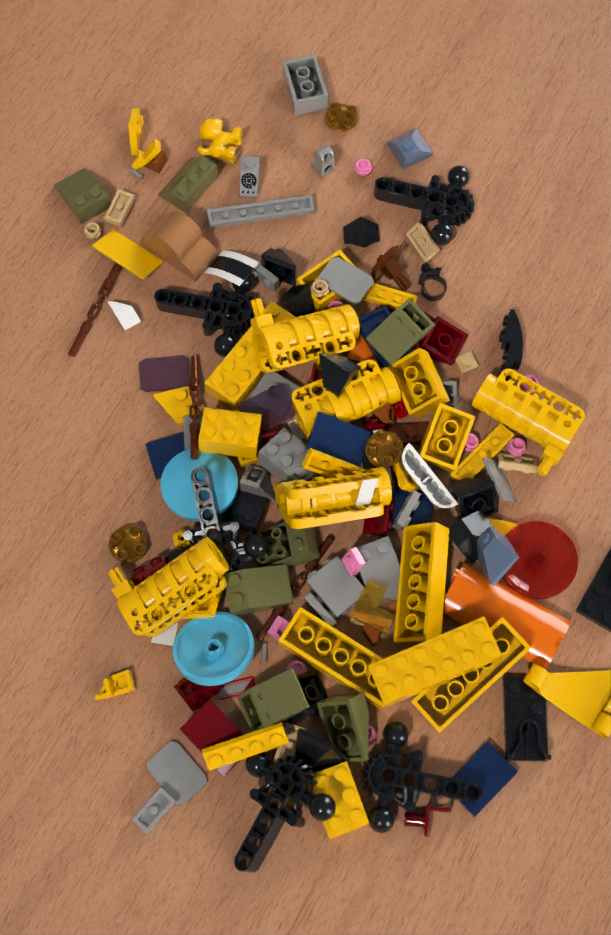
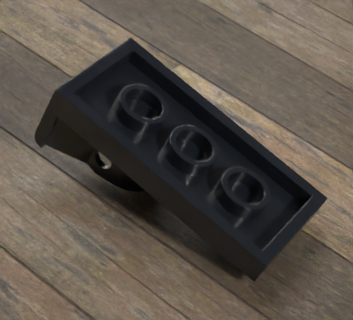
M611 548L575 611L611 632Z
M503 677L505 759L507 761L547 762L551 760V755L548 754L545 698L523 681L525 677Z

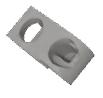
M325 144L314 151L315 160L311 162L312 168L321 178L334 171V153L330 146Z

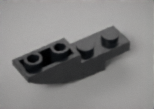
M510 309L509 314L504 316L502 326H505V330L501 331L499 342H502L500 349L504 350L502 359L505 360V363L500 366L498 376L505 369L518 370L522 362L523 335L514 309ZM509 375L505 378L506 381H509Z

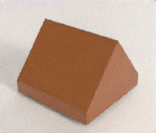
M161 150L153 160L147 163L146 167L160 173L168 161L165 152Z
M384 404L374 413L383 423L394 425V406Z
M364 625L362 629L363 634L371 646H376L381 626Z

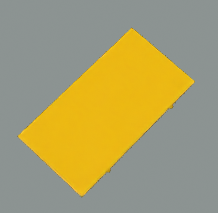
M114 229L92 245L93 248L142 280L164 263V261Z

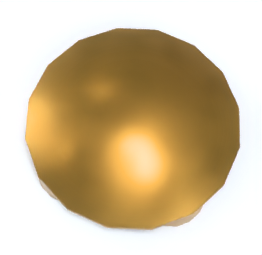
M336 102L330 104V108L326 111L324 118L326 125L335 131L352 129L358 122L356 107Z
M378 430L373 434L365 446V454L368 460L377 467L389 468L396 465L403 453V442L395 433Z
M122 526L111 533L109 550L112 556L119 562L134 563L145 555L148 541L145 533L138 526Z

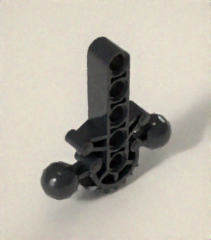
M454 166L450 169L448 173V182L450 184L446 187L440 182V177L437 175L431 177L428 188L385 177L378 178L375 181L374 197L377 200L421 210L420 223L423 226L427 225L429 221L438 219L439 224L435 225L432 229L431 237L437 245L441 246L449 244L453 239L454 233L450 225L459 227L461 223L465 224L467 220H470L475 204L473 194H469V189H462L470 179L469 171L463 166Z
M251 273L240 286L231 282L235 291L229 293L222 288L221 283L217 282L213 285L210 297L169 289H159L154 294L157 308L160 311L204 319L202 327L206 336H211L214 331L222 329L223 334L218 336L214 342V350L221 357H226L237 344L233 338L234 334L241 333L244 335L245 330L247 331L252 326L250 319L255 317L250 302L254 299L252 296H245V293L250 291L254 285V278Z
M206 466L195 468L191 473V481L201 526L186 530L183 533L184 539L189 540L190 544L194 546L198 540H202L205 537L210 538L221 551L229 565V570L226 573L237 571L238 569L235 565L241 566L242 562L237 559L238 555L247 554L252 558L264 556L268 550L266 538L261 534L253 533L248 535L244 542L238 543L236 536H238L239 529L242 526L241 521H221L211 470ZM199 470L204 471L206 474L204 481L199 480L197 477ZM202 490L209 492L210 497L208 500L201 497ZM206 509L213 511V519H208L205 516ZM210 529H215L217 531V538H211L209 536ZM225 535H232L231 540L226 543ZM183 548L172 549L167 555V563H170L186 550Z
M400 721L389 722L384 727L383 738L388 744L386 754H380L378 749L375 750L377 757L374 758L373 755L369 754L368 757L372 762L364 761L363 764L368 769H361V773L367 774V777L360 778L361 782H368V784L363 786V789H371L367 794L368 797H371L373 794L379 796L377 806L368 815L370 827L378 833L390 831L395 823L394 813L390 809V804L393 800L399 803L398 805L404 808L406 812L411 813L415 809L417 792L469 803L477 802L483 794L481 786L475 782L421 772L423 752L421 750H415L401 756L399 750L408 741L409 731L407 726ZM402 761H410L407 769L399 768ZM387 770L392 771L395 775L394 780L391 782L383 779V773ZM406 775H413L415 784L407 786L403 778ZM426 779H433L436 782L434 790L425 788L424 782ZM447 783H454L456 785L457 792L455 794H448L446 792L445 786ZM468 787L477 789L478 795L475 799L468 797ZM395 788L404 790V798L401 799L396 796Z
M266 752L246 758L245 766L248 773L253 777L266 776V785L250 791L251 799L258 802L262 809L235 856L234 865L237 870L249 873L258 871L285 822L290 826L304 827L305 819L302 817V805H309L310 814L318 821L329 820L335 814V800L327 793H313L314 785L318 783L313 778L317 774L311 771L313 767L307 764L305 759H300L298 756L291 757L287 755L284 759L277 758L276 766H272L271 758ZM291 781V782H292L291 788L288 789V784H289V782ZM272 786L273 789L270 793H268L269 788ZM281 800V806L278 809V802ZM270 819L271 824L267 827V822ZM260 839V844L257 847V840ZM249 858V864L247 866L246 861Z

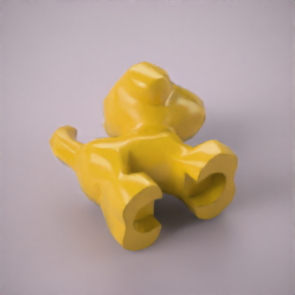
M220 118L205 119L200 125L199 138L204 141H212V144L209 148H203L201 145L198 146V153L210 155L215 159H223L235 164L237 153H235L236 147L228 146L241 145L242 128L234 127L232 132L228 133L222 131L223 123Z

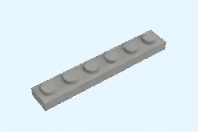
M312 195L207 209L210 228L315 214Z

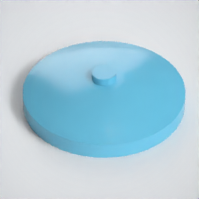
M199 447L198 459L196 460L190 458V449L174 456L166 465L160 484L161 493L168 508L177 516L196 522L200 520L191 481V473L195 468L206 466L211 470L220 515L229 509L238 492L237 472L229 458L225 455L199 452ZM199 470L197 477L199 480L204 481L206 474L204 471ZM202 490L201 497L208 500L210 494L207 490ZM206 509L205 516L208 519H213L214 513L212 510Z
M216 611L214 618L191 619L179 630L173 643V657L179 672L189 681L204 686L221 685L234 680L247 669L254 655V639L249 626L241 618L231 613Z

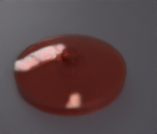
M530 521L514 527L507 533L506 537L519 556V559L502 577L512 590L527 598L542 600L555 597L568 588L577 573L578 555L572 540L563 530L547 522Z

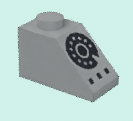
M242 156L240 198H258L259 157Z

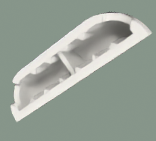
M409 443L402 453V464L407 473L435 506L439 508H452L458 505L457 501Z

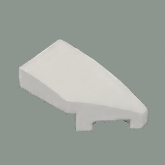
M114 301L107 302L124 331L141 323L132 306Z

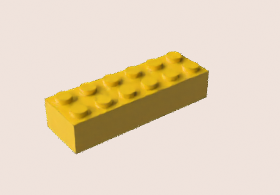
M273 301L265 309L266 314H272L274 323L295 318L294 315ZM252 326L204 383L208 394L233 411L239 409L245 398L251 394L265 374L259 368L253 347ZM267 361V363H265V366H268L270 368V364Z
M437 522L404 526L393 642L407 648L442 634L450 529Z
M300 607L279 638V646L351 692H364L365 700L382 711L384 704L368 665L383 658Z
M484 616L370 664L368 667L385 707H388L502 659V654Z
M503 617L490 628L502 654V659L421 692L411 701L439 733L531 649L529 644Z

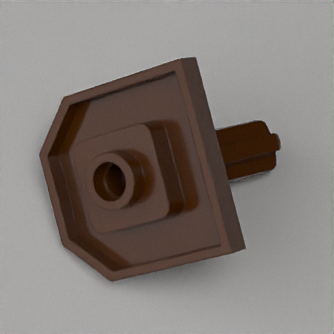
M398 245L391 247L385 254L383 253L378 257L377 263L372 268L371 276L374 283H376L385 275L389 280L393 279L402 291H406L410 288L411 284L402 274L403 268L398 263L401 248Z

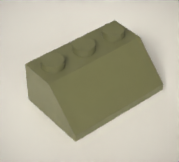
M203 156L191 157L158 195L187 213L218 178L217 165Z

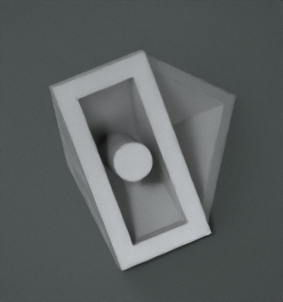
M250 464L240 480L241 491L276 501L268 471L263 467Z

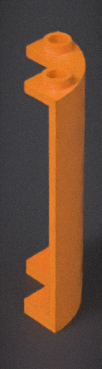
M465 563L461 569L456 568L451 577L454 581L448 592H445L443 614L463 625L485 616L490 628L503 617L531 647L522 658L531 663L534 662V664L547 670L571 621L500 582H497L494 587L491 586L485 574Z

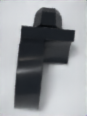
M428 262L422 264V273L418 284L421 285V294L429 301H438L444 297L447 288L446 282L440 277L441 268L433 269ZM433 279L442 283L445 291L440 296L432 297L424 292L423 284L427 280Z

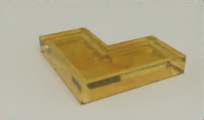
M367 581L350 617L387 635L395 615L378 607L386 589Z

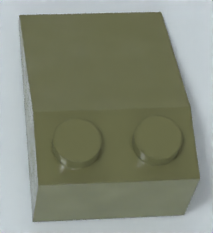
M85 168L54 184L81 224L106 211L111 205L107 193Z
M287 565L249 568L224 574L227 580L226 590L229 609L233 615L242 616L294 604Z
M364 692L331 695L318 702L317 706L327 742L334 745L348 758L347 762L367 761L369 754V710Z

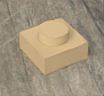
M471 351L457 356L454 362L461 376L476 371L479 368Z

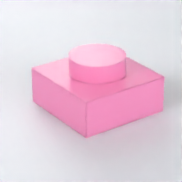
M357 547L350 548L341 559L350 576L357 575L366 564Z
M277 616L267 633L278 641L289 625V622L283 617Z

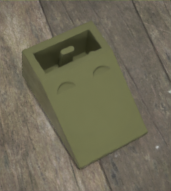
M409 298L369 334L366 340L392 366L426 337L435 324Z
M284 522L258 533L266 538L268 550L264 556L256 558L257 568L287 565L288 567L320 558L314 527L293 529Z
M293 668L237 696L251 732L280 722L283 723L309 707Z

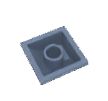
M417 128L386 141L387 146L403 169L433 156V152Z
M490 526L477 539L478 564L490 585L494 587L519 559V556L508 538Z

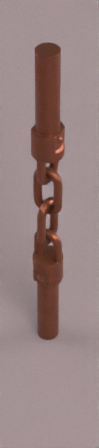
M115 262L108 277L105 278L98 292L99 298L97 302L91 305L87 313L88 320L82 322L80 331L68 352L70 356L75 357L85 336L92 327L90 324L91 320L96 319L101 309L100 303L103 298L108 296L114 284L113 281L121 268V265ZM103 289L107 291L105 295L101 293ZM95 306V309L98 308V310L96 311L93 317V315H90L93 307Z
M193 355L191 356V378L189 380V394L193 398V404L189 407V417L193 420V423L189 424V432L191 435L190 458L196 460L198 459V435L200 431V425L196 423L200 416V407L196 404V398L200 394V380L198 378V356ZM192 407L193 409L197 407V416L195 414L192 416Z
M327 536L319 547L320 558L305 564L304 568L306 571L304 574H299L292 582V594L295 591H300L307 580V573L317 568L318 562L334 540ZM301 577V580L304 579V581L301 583L299 588H297V585H295V583ZM289 605L272 610V614L255 636L258 640L262 641L265 638L276 617L282 616Z

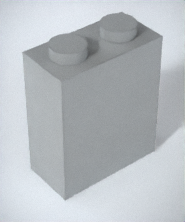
M338 556L334 559H327L322 564L323 567L319 571H312L306 580L307 587L322 600L323 606L336 616V621L366 598L368 591L354 575L350 576L344 563Z

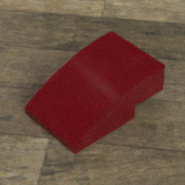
M424 312L435 326L426 337L412 348L413 351L421 348L429 353L431 359L452 366L468 334L441 317L437 316L434 318Z
M210 699L180 728V731L201 753L204 748L243 735ZM241 760L216 769L225 777Z

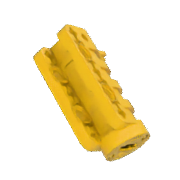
M261 298L250 301L255 316L250 319L253 328V347L259 368L264 373H272L320 359L319 353L338 355L349 351L355 347V341L360 334L357 314L350 305H343L274 323L272 314L265 313ZM333 345V349H331V350H328V349H327V347ZM320 348L321 351L314 352V349ZM300 354V358L295 359L294 356ZM286 357L287 360L281 361V358ZM267 361L270 364V368L268 366H265V363H267Z
M370 359L358 363L357 365L361 369L339 397L330 391H326L323 387L322 379L294 390L292 393V414L304 438L308 441L317 412L349 423L376 412L384 404L393 405L400 402V389L391 370L388 367L380 369L378 364ZM367 366H369V368H373L372 372L369 370H365ZM320 387L323 389L316 393L312 392L313 388Z
M512 369L503 370L499 377L490 373L471 404L475 409L486 413L494 420L505 424L508 428L517 431L527 439L545 448L540 457L542 461L536 469L540 476L543 475L545 477L551 467L557 465L585 418V413L580 407ZM508 375L511 376V380H505ZM527 384L530 390L525 392L520 389V385ZM541 394L545 396L542 400L538 399ZM553 404H562L563 410L558 411L554 409ZM575 413L578 414L576 420L572 418Z
M383 467L368 469L365 473L353 471L346 476L341 473L333 474L327 479L323 476L314 477L312 481L307 482L304 479L277 482V486L273 487L276 503L279 505L281 515L284 521L293 529H304L381 516L384 514V506L390 505L392 499L390 478ZM378 479L371 503L356 506L362 481Z
M205 537L137 586L132 581L125 580L118 567L111 569L108 575L115 585L111 590L117 599L119 610L132 632L140 636L157 637L223 591L227 585V580L223 574L229 570V565L213 541ZM218 579H221V581L219 582L220 586H216L218 583ZM205 594V597L203 599H198L200 596ZM173 617L170 622H165L169 618Z

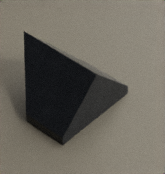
M362 216L343 227L344 244H353L365 248L375 242H380L378 224Z
M309 283L292 286L279 299L282 308L295 317L315 313Z
M319 353L323 387L339 397L361 367L346 357Z

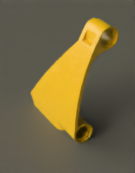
M533 662L523 681L550 703L585 727L604 738H609L611 734V670L550 673Z

